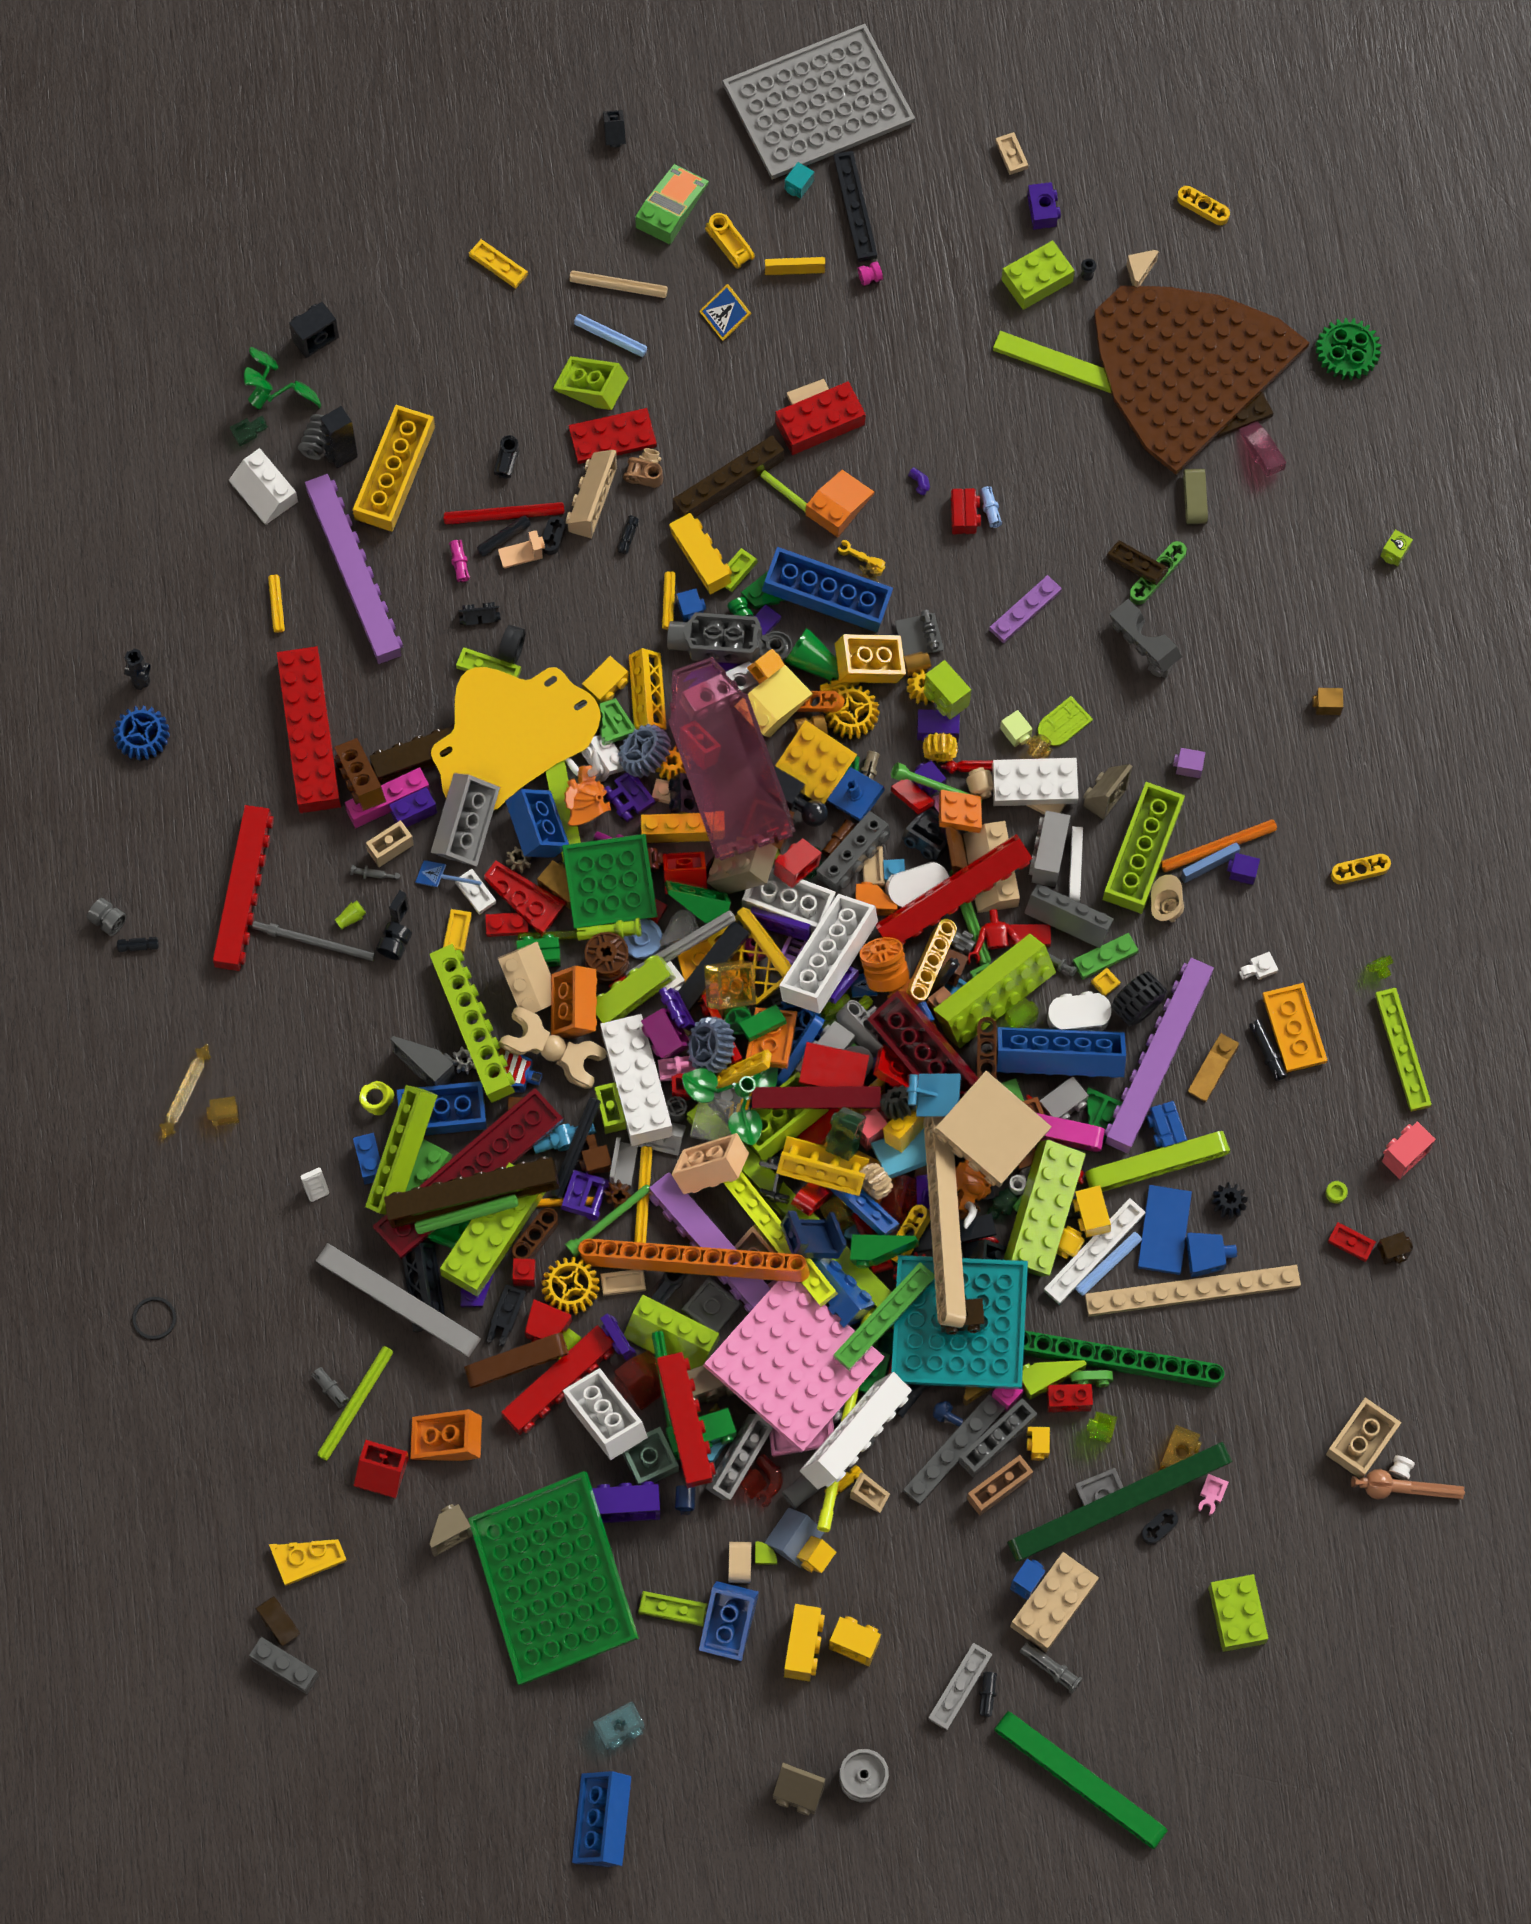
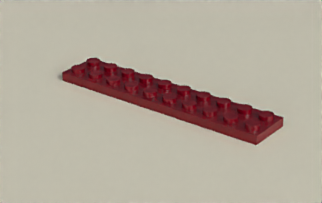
M534 1088L419 1187L431 1186L435 1182H449L456 1177H470L478 1172L487 1173L499 1167H506L508 1163L513 1164L563 1122V1117ZM387 1214L373 1225L374 1230L401 1259L435 1231L418 1234L415 1229V1223L392 1228Z

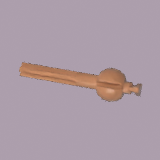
M1375 1469L1369 1472L1366 1477H1361L1360 1479L1356 1476L1351 1478V1487L1360 1486V1488H1365L1367 1494L1377 1500L1388 1497L1391 1492L1463 1499L1465 1495L1464 1486L1392 1479L1391 1475L1382 1469Z

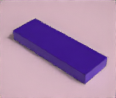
M752 907L750 910L764 929L806 942L811 937V926L808 923L756 907Z

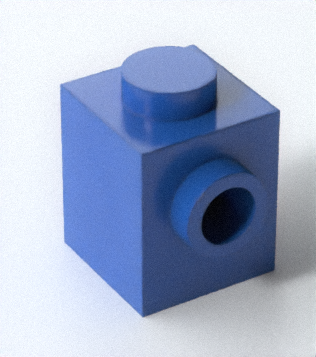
M697 589L677 594V604L683 622H688L695 612L703 613L706 610L704 599L699 598Z

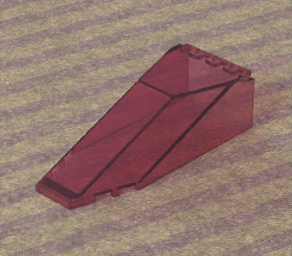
M713 657L673 670L671 686L673 694L672 702H670L671 717L668 722L715 858H720L722 861L734 857V851H738L740 855L754 850V844H758L759 848L775 842L774 837H778L779 841L792 837V832L796 830L748 694L742 692L737 683L726 675L725 670Z

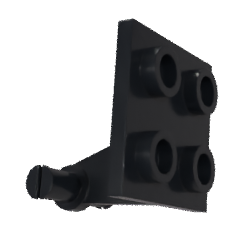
M776 1155L775 1158L768 1157L767 1160L760 1161L759 1165L777 1170L781 1156ZM776 1174L773 1190L761 1188L759 1191L761 1193L759 1194L763 1198L770 1199V1202L776 1203L778 1201L788 1204L789 1200L787 1199H790V1196L779 1193L785 1176Z

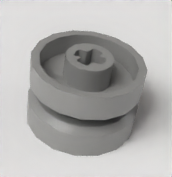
M858 1749L849 1753L843 1760L839 1772V1782L844 1794L851 1800L859 1803L871 1802L879 1798L885 1791L889 1778L888 1766L884 1758L870 1749ZM865 1772L867 1778H861V1773Z

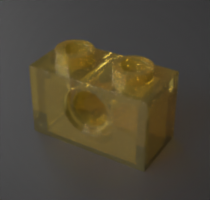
M1176 1425L1159 1470L1192 1456L1193 1453L1197 1454L1202 1442L1198 1441L1200 1434ZM1179 1448L1186 1450L1187 1456H1178L1176 1450Z

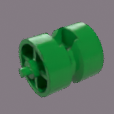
M731 1003L723 1012V1020L730 1024V1029L734 1030L733 1034H744L739 1027V1023L752 1017L750 1011L742 1003Z

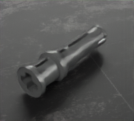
M1029 1641L1020 1650L1021 1654L1053 1676L1054 1682H1059L1069 1689L1070 1694L1074 1693L1083 1680L1082 1677H1077L1071 1673L1066 1665H1059Z

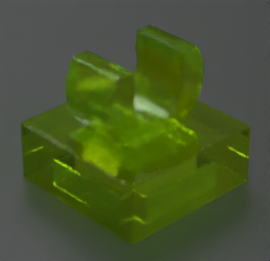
M1386 955L1366 964L1369 972L1377 971L1380 979H1385L1391 976L1387 966L1394 962L1390 955Z

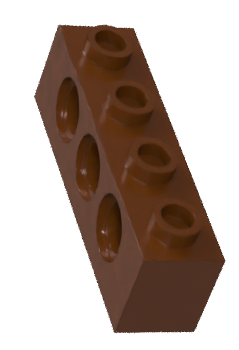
M358 738L335 746L337 755L334 756V760L340 769L343 779H348L345 782L349 792L354 791L351 794L355 804H360L362 810L365 811L385 803L386 799L382 787Z

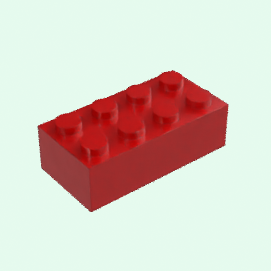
M849 381L775 411V423L792 455L864 426L866 414Z

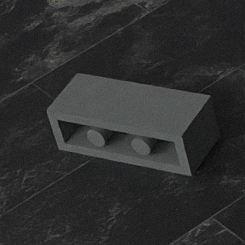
M263 1637L259 1639L249 1655L253 1662L306 1695L319 1677L316 1670Z

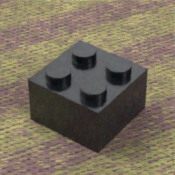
M323 301L312 305L308 311L302 315L295 316L289 322L292 341L305 358H308L339 338L336 318Z

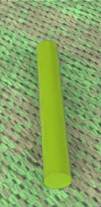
M766 470L761 473V478L806 512L807 503Z

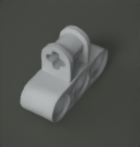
M850 1000L837 1012V1021L841 1026L854 1034L855 1041L860 1046L868 1049L874 1058L878 1055V1051L883 1044L890 1047L868 1021V1018L876 1011L877 1007L874 1006L867 1012L860 1003Z

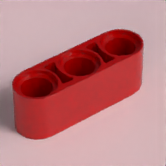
M808 1183L796 1194L791 1204L809 1217L828 1201L833 1192L827 1187Z

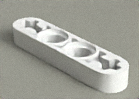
M1072 826L1069 898L1080 902L1083 827Z

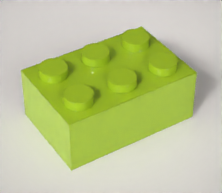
M1052 240L1004 267L1001 280L1024 310L1072 283L1075 270Z
M1254 1574L1211 1582L1208 1589L1222 1651L1266 1644L1268 1634Z

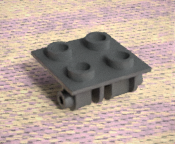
M923 610L920 616L895 621L898 636H901L903 656L921 651L922 653L927 652L929 654L944 650L935 613Z

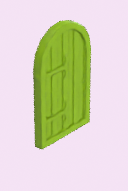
M1070 696L1041 720L1038 726V736L1046 745L1060 746L1069 741V739L1092 722L1093 719Z

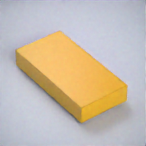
M451 909L443 947L453 944L456 950L460 949L464 954L472 912Z

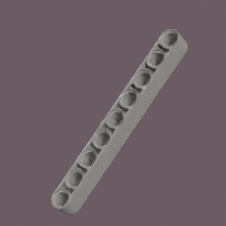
M328 1243L316 1259V1262L467 1357H470L481 1340L474 1333Z

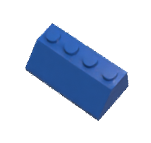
M613 1771L581 1774L572 1863L605 1867L622 1866L631 1776Z

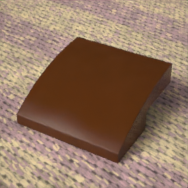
M945 827L952 871L956 873L967 866L963 837L956 829Z

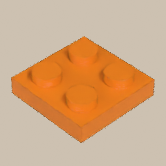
M941 790L939 793V827H952L957 830L980 833L982 829L981 796Z

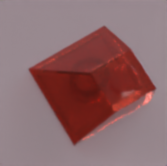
M650 1351L629 1359L614 1371L615 1379L641 1411L662 1395L656 1359Z

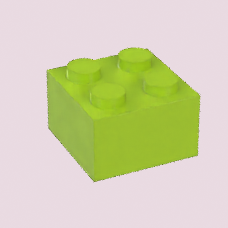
M945 660L925 674L924 694L929 701L933 700L936 703L938 711L943 716L946 715L951 720L969 706L971 697L970 687Z

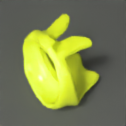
M374 1081L361 1088L359 1101L362 1107L369 1113L378 1116L383 1115L393 1102L394 1092L385 1083ZM372 1089H378L383 1093V1099L379 1104L372 1105L366 1100L367 1093Z

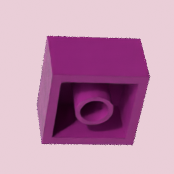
M665 1008L641 1020L643 1024L641 1028L647 1038L650 1037L653 1043L651 1047L656 1056H660V1058H673L689 1049L687 1045L689 1038L683 1027L678 1028L675 1021L672 1022L669 1016L670 1012Z

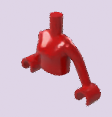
M997 909L989 910L990 922L980 928L975 948L967 956L969 957L967 960L968 965H970L971 956L976 958V963L978 964L980 960L979 952L985 938L987 949L990 950L1008 947V934L1015 944L1021 941L1009 924L998 920Z

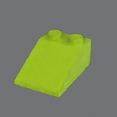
M570 356L553 389L595 408L612 410L629 378L619 363Z

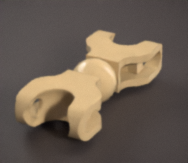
M521 1007L514 1008L512 1018L522 1026L523 1035L521 1038L510 1035L502 1037L499 1041L500 1047L516 1056L524 1055L527 1052L541 1053L546 1060L557 1061L556 1064L563 1068L564 1075L570 1083L584 1089L592 1088L594 1077L585 1071L583 1067L584 1060L588 1058L601 1061L607 1055L606 1049L591 1041H584L580 1044L568 1042L566 1044L560 1036L549 1035L550 1032L544 1029L542 1021L537 1014Z

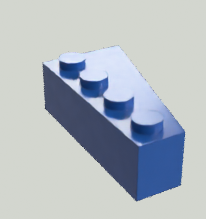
M810 1258L838 1293L828 1302L830 1304L828 1307L829 1311L833 1315H839L842 1319L839 1323L843 1328L860 1322L875 1305L871 1300V1295L861 1290L856 1285V1280L841 1270L842 1267L837 1261L829 1258Z

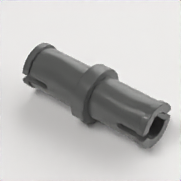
M322 1367L314 1371L316 1374L312 1373L311 1377L323 1389L324 1395H328L338 1408L346 1405L344 1401L348 1402L349 1398L340 1390L336 1380H332Z

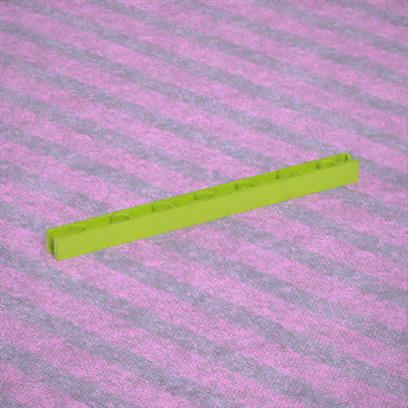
M698 1103L687 1113V1121L708 1142L732 1135L728 1125L706 1103ZM743 1143L749 1152L742 1168L743 1174L758 1193H761L759 1192L761 1188L772 1191L776 1174L770 1168L760 1166L759 1162L762 1160ZM784 1182L779 1193L790 1196V1199H787L789 1200L788 1204L778 1201L774 1203L770 1202V1199L764 1198L783 1218L788 1211H796L799 1219L820 1220L814 1213L808 1217L791 1204L796 1194ZM846 1246L839 1259L832 1260L837 1261L841 1265V1270L846 1275H850L856 1280V1285L861 1290L871 1295V1300L875 1303L872 1308L877 1309L892 1292L869 1268L862 1269L853 1265L850 1260L851 1250Z

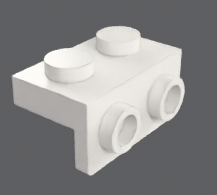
M601 735L593 737L589 746L581 751L588 764L592 767L593 750L597 751L600 761V771L598 773L600 782H604L611 774L625 771L618 761L620 758L618 755L619 750L614 743L603 746Z

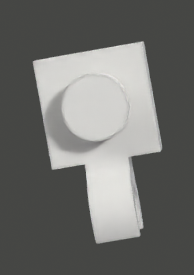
M1270 952L1250 959L1251 965L1242 967L1239 974L1242 980L1256 975L1257 979L1260 980L1277 973L1278 968Z

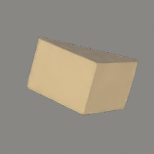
M1157 250L1128 255L1126 266L1132 286H1141L1157 262L1159 253Z
M861 1472L851 1490L850 1498L881 1513L890 1493Z

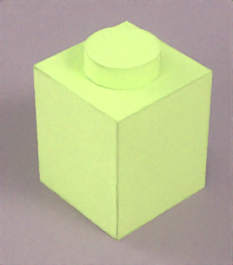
M1018 710L1003 719L1000 725L1001 731L1014 747L1019 744L1024 745L1031 739L1033 728Z

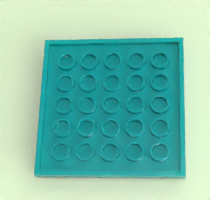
M898 1255L896 1287L920 1262L934 1274L933 1257ZM962 1258L965 1300L983 1298L985 1329L978 1333L959 1331L958 1334L954 1335L941 1332V1325L937 1319L934 1280L894 1323L891 1373L895 1372L905 1384L1022 1389L1028 1261Z

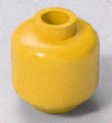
M1069 1226L1064 1228L1056 1254L1066 1259L1069 1256H1076L1084 1244L1083 1233Z

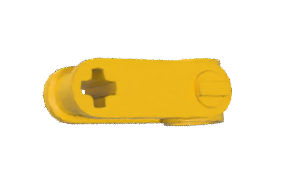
M722 213L713 214L709 222L706 223L705 230L714 239L734 267L739 269L746 261L755 259L752 249L734 227L729 217ZM715 225H722L723 227L716 228Z

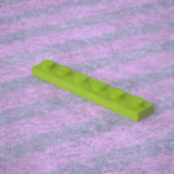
M1391 988L1376 992V1001L1410 1112L1430 1108L1432 1105L1397 989Z

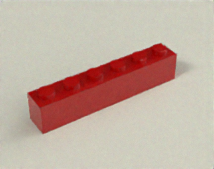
M597 1325L568 1351V1355L561 1357L501 1412L502 1417L519 1435L523 1432L528 1433L535 1426L534 1422L541 1417L543 1419L551 1411L550 1408L555 1403L560 1404L565 1399L564 1389L581 1380L587 1374L596 1371L601 1361H607L614 1355L615 1349L612 1346L614 1341Z
M683 1352L658 1357V1369L686 1486L690 1488L712 1483V1476L716 1475L714 1463H709L707 1456L711 1454L709 1442H704L702 1435L706 1433L703 1420L699 1421L697 1414L701 1412L699 1401L693 1398L692 1392L696 1391L693 1378L689 1379L687 1371L691 1370L689 1359L684 1358Z

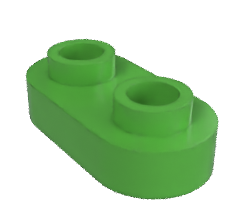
M1109 1370L1073 1372L1070 1374L1071 1384H1096L1097 1387H1107L1109 1383L1113 1382V1372Z

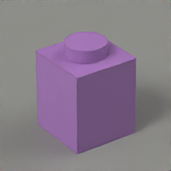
M1181 748L1179 755L1175 754L1173 766L1177 767L1176 774L1200 778L1205 752Z

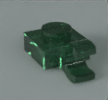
M260 416L252 422H249L248 418L229 428L239 446H242L257 438L256 432H261L267 429L268 426L263 416Z

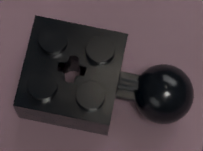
M769 763L756 782L757 800L792 812L798 810L801 812L803 821L812 827L820 826L827 820L828 810L825 804L818 800H811L809 802L804 800L805 784Z

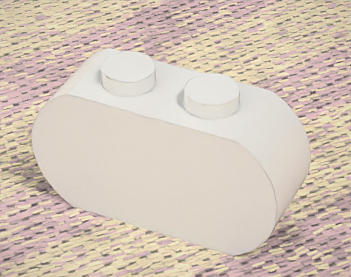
M929 862L891 875L886 882L885 892L897 906L903 907L947 879L949 875L940 864Z
M1091 991L1083 992L1076 996L1063 994L1054 999L1050 1004L1047 1023L1050 1029L1103 1031L1110 1021L1112 1013L1111 1004L1104 995L1100 993L1093 994Z

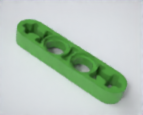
M1179 541L1171 543L1156 560L1159 563L1167 562L1170 565L1167 574L1157 586L1149 584L1142 577L1133 585L1130 590V600L1134 604H1144L1184 560L1187 551L1184 543ZM1180 549L1181 552L1177 553L1172 559L1174 550ZM1144 586L1145 590L1143 591V595L1138 596L1137 598L1135 596L1136 592L1139 593Z

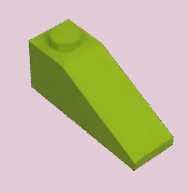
M1085 1360L1040 1362L1033 1365L1028 1363L1023 1366L1022 1389L1028 1399L1031 1400L1047 1391L1048 1385H1058L1069 1379L1071 1373L1085 1370L1087 1364Z

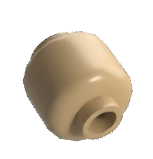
M984 767L970 771L968 773L969 776L966 778V783L971 795L981 796V800L991 797L994 787L991 772L984 770Z

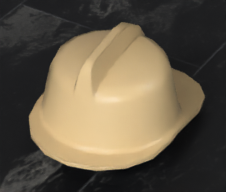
M1163 875L1152 886V915L1159 921L1175 922L1184 910L1182 885L1177 877Z

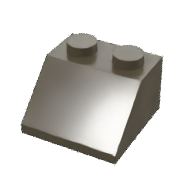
M451 1504L441 1510L442 1513L438 1516L430 1541L434 1557L473 1536L471 1526L459 1504L456 1506Z

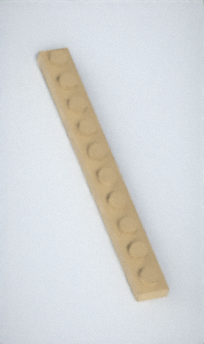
M1297 1265L1088 1293L1085 1294L1088 1317L1299 1288L1301 1283Z

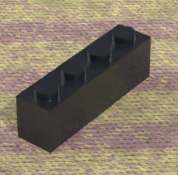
M340 406L320 418L322 425L320 430L323 434L321 437L325 443L323 447L326 451L324 454L330 464L334 463L336 468L358 457L352 421L343 407Z

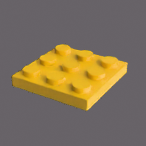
M805 720L775 766L805 784L806 796L825 804L857 754Z

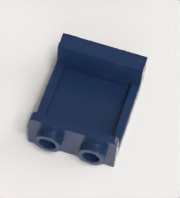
M788 1211L780 1224L791 1254H799L804 1258L839 1259L846 1248V1239L842 1234L834 1212H829L824 1220L799 1219L796 1211Z

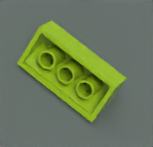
M642 1295L635 1307L624 1333L625 1338L629 1342L655 1354L652 1333L663 1331L667 1355L683 1352L684 1358L689 1359L691 1370L704 1365L719 1341L718 1332L645 1295Z

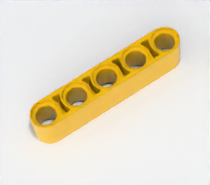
M941 920L932 931L906 990V993L916 1005L922 1001L924 1002L928 997L955 936L957 928L952 920Z

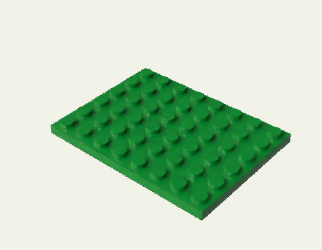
M583 1471L468 1518L518 1685H524L639 1639L587 1472Z

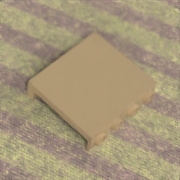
M985 1071L938 1124L934 1132L940 1142L943 1144L947 1142L953 1148L954 1154L968 1160V1165L974 1171L982 1172L989 1184L992 1186L997 1185L1000 1188L1008 1176L1049 1132L1052 1126L990 1073Z

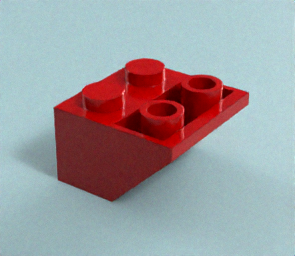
M365 1440L358 1463L354 1487L396 1499L408 1463V1452Z

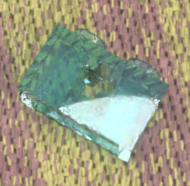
M633 1702L593 1722V1726L605 1749L610 1747L611 1750L623 1744L622 1741L628 1737L634 1739L643 1733L642 1730L645 1729V1724ZM616 1724H625L624 1731L620 1732L619 1729L615 1730Z

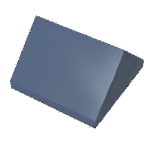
M788 1508L765 1541V1544L801 1568L803 1562L796 1556L811 1536L821 1539L825 1532L819 1531L817 1524L808 1515Z

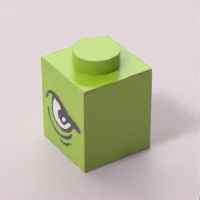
M1395 529L1384 546L1380 557L1389 564L1399 566L1410 549L1413 539Z

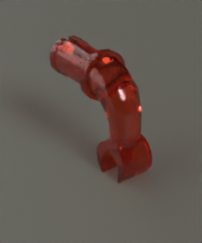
M762 1454L755 1463L768 1475L767 1478L770 1480V1484L766 1491L762 1490L757 1493L756 1500L758 1501L763 1496L767 1497L762 1506L768 1507L772 1502V1497L782 1487L783 1474L780 1466H776L765 1454Z

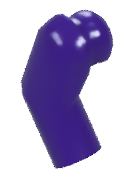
M913 467L908 476L918 482L919 486L916 488V491L921 495H925L930 489L929 478Z

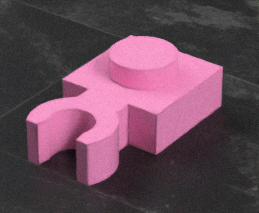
M1208 1474L1200 1496L1205 1497V1499L1200 1502L1198 1511L1201 1512L1203 1506L1208 1505L1210 1507L1209 1515L1212 1516L1215 1511L1214 1501L1221 1503L1229 1482Z

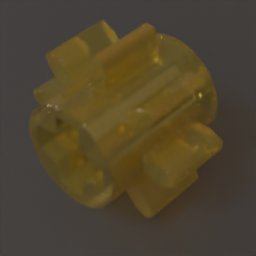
M868 561L865 568L862 565L859 566L862 573L857 575L869 579L864 574L867 573V570H870V573L874 574L870 580L879 583L880 581L876 577L881 576L882 572L877 571L878 564L871 566Z
M1042 734L1034 735V737L1031 736L1026 743L1029 746L1027 752L1034 759L1048 758L1053 751L1049 748L1051 741Z

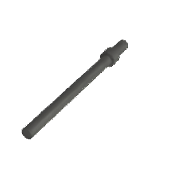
M253 921L252 929L266 932L269 936H281L373 961L375 957L373 952L280 928L277 924L270 923L269 925Z

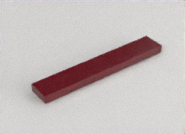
M881 1086L755 1087L752 1092V1110L881 1109Z

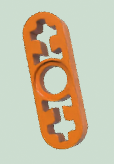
M811 691L813 695L796 712H837L844 706V698L836 691ZM820 697L819 703L816 706H812L813 699ZM835 698L837 699L836 702H833L832 704L826 702V700L835 701Z

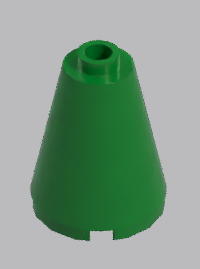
M806 628L784 662L830 681L832 678L837 679L839 674L836 657L811 630Z

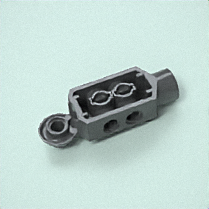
M695 612L688 622L670 621L668 627V650L688 651L691 659L695 661L744 664L750 661L752 664L774 647H779V649L774 651L783 660L788 657L793 648L792 640L783 632L772 631L762 635L759 620L757 617Z

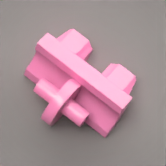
M675 1056V1058L658 1060L660 1082L671 1081V1077L676 1074H684L695 1070L696 1068L692 1067V1062L688 1061L690 1056Z

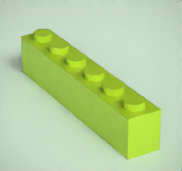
M405 1086L365 1206L366 1208L386 1215L384 1197L389 1196L393 1192L406 1191L438 1095L421 1088Z

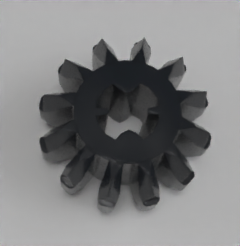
M1227 1182L1225 1188L1219 1185L1218 1191L1213 1192L1212 1196L1214 1199L1211 1200V1204L1216 1205L1214 1212L1222 1211L1221 1218L1225 1214H1228L1229 1219H1232L1234 1214L1239 1217L1241 1216V1210H1246L1247 1206L1244 1203L1248 1201V1197L1243 1196L1245 1193L1244 1189L1237 1190L1238 1184L1231 1188V1184ZM1228 1198L1233 1199L1231 1204L1226 1202Z

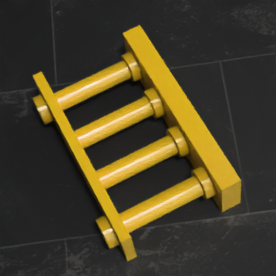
M787 1136L776 1174L860 1196L865 1174L860 1173V1171L868 1165L870 1158Z

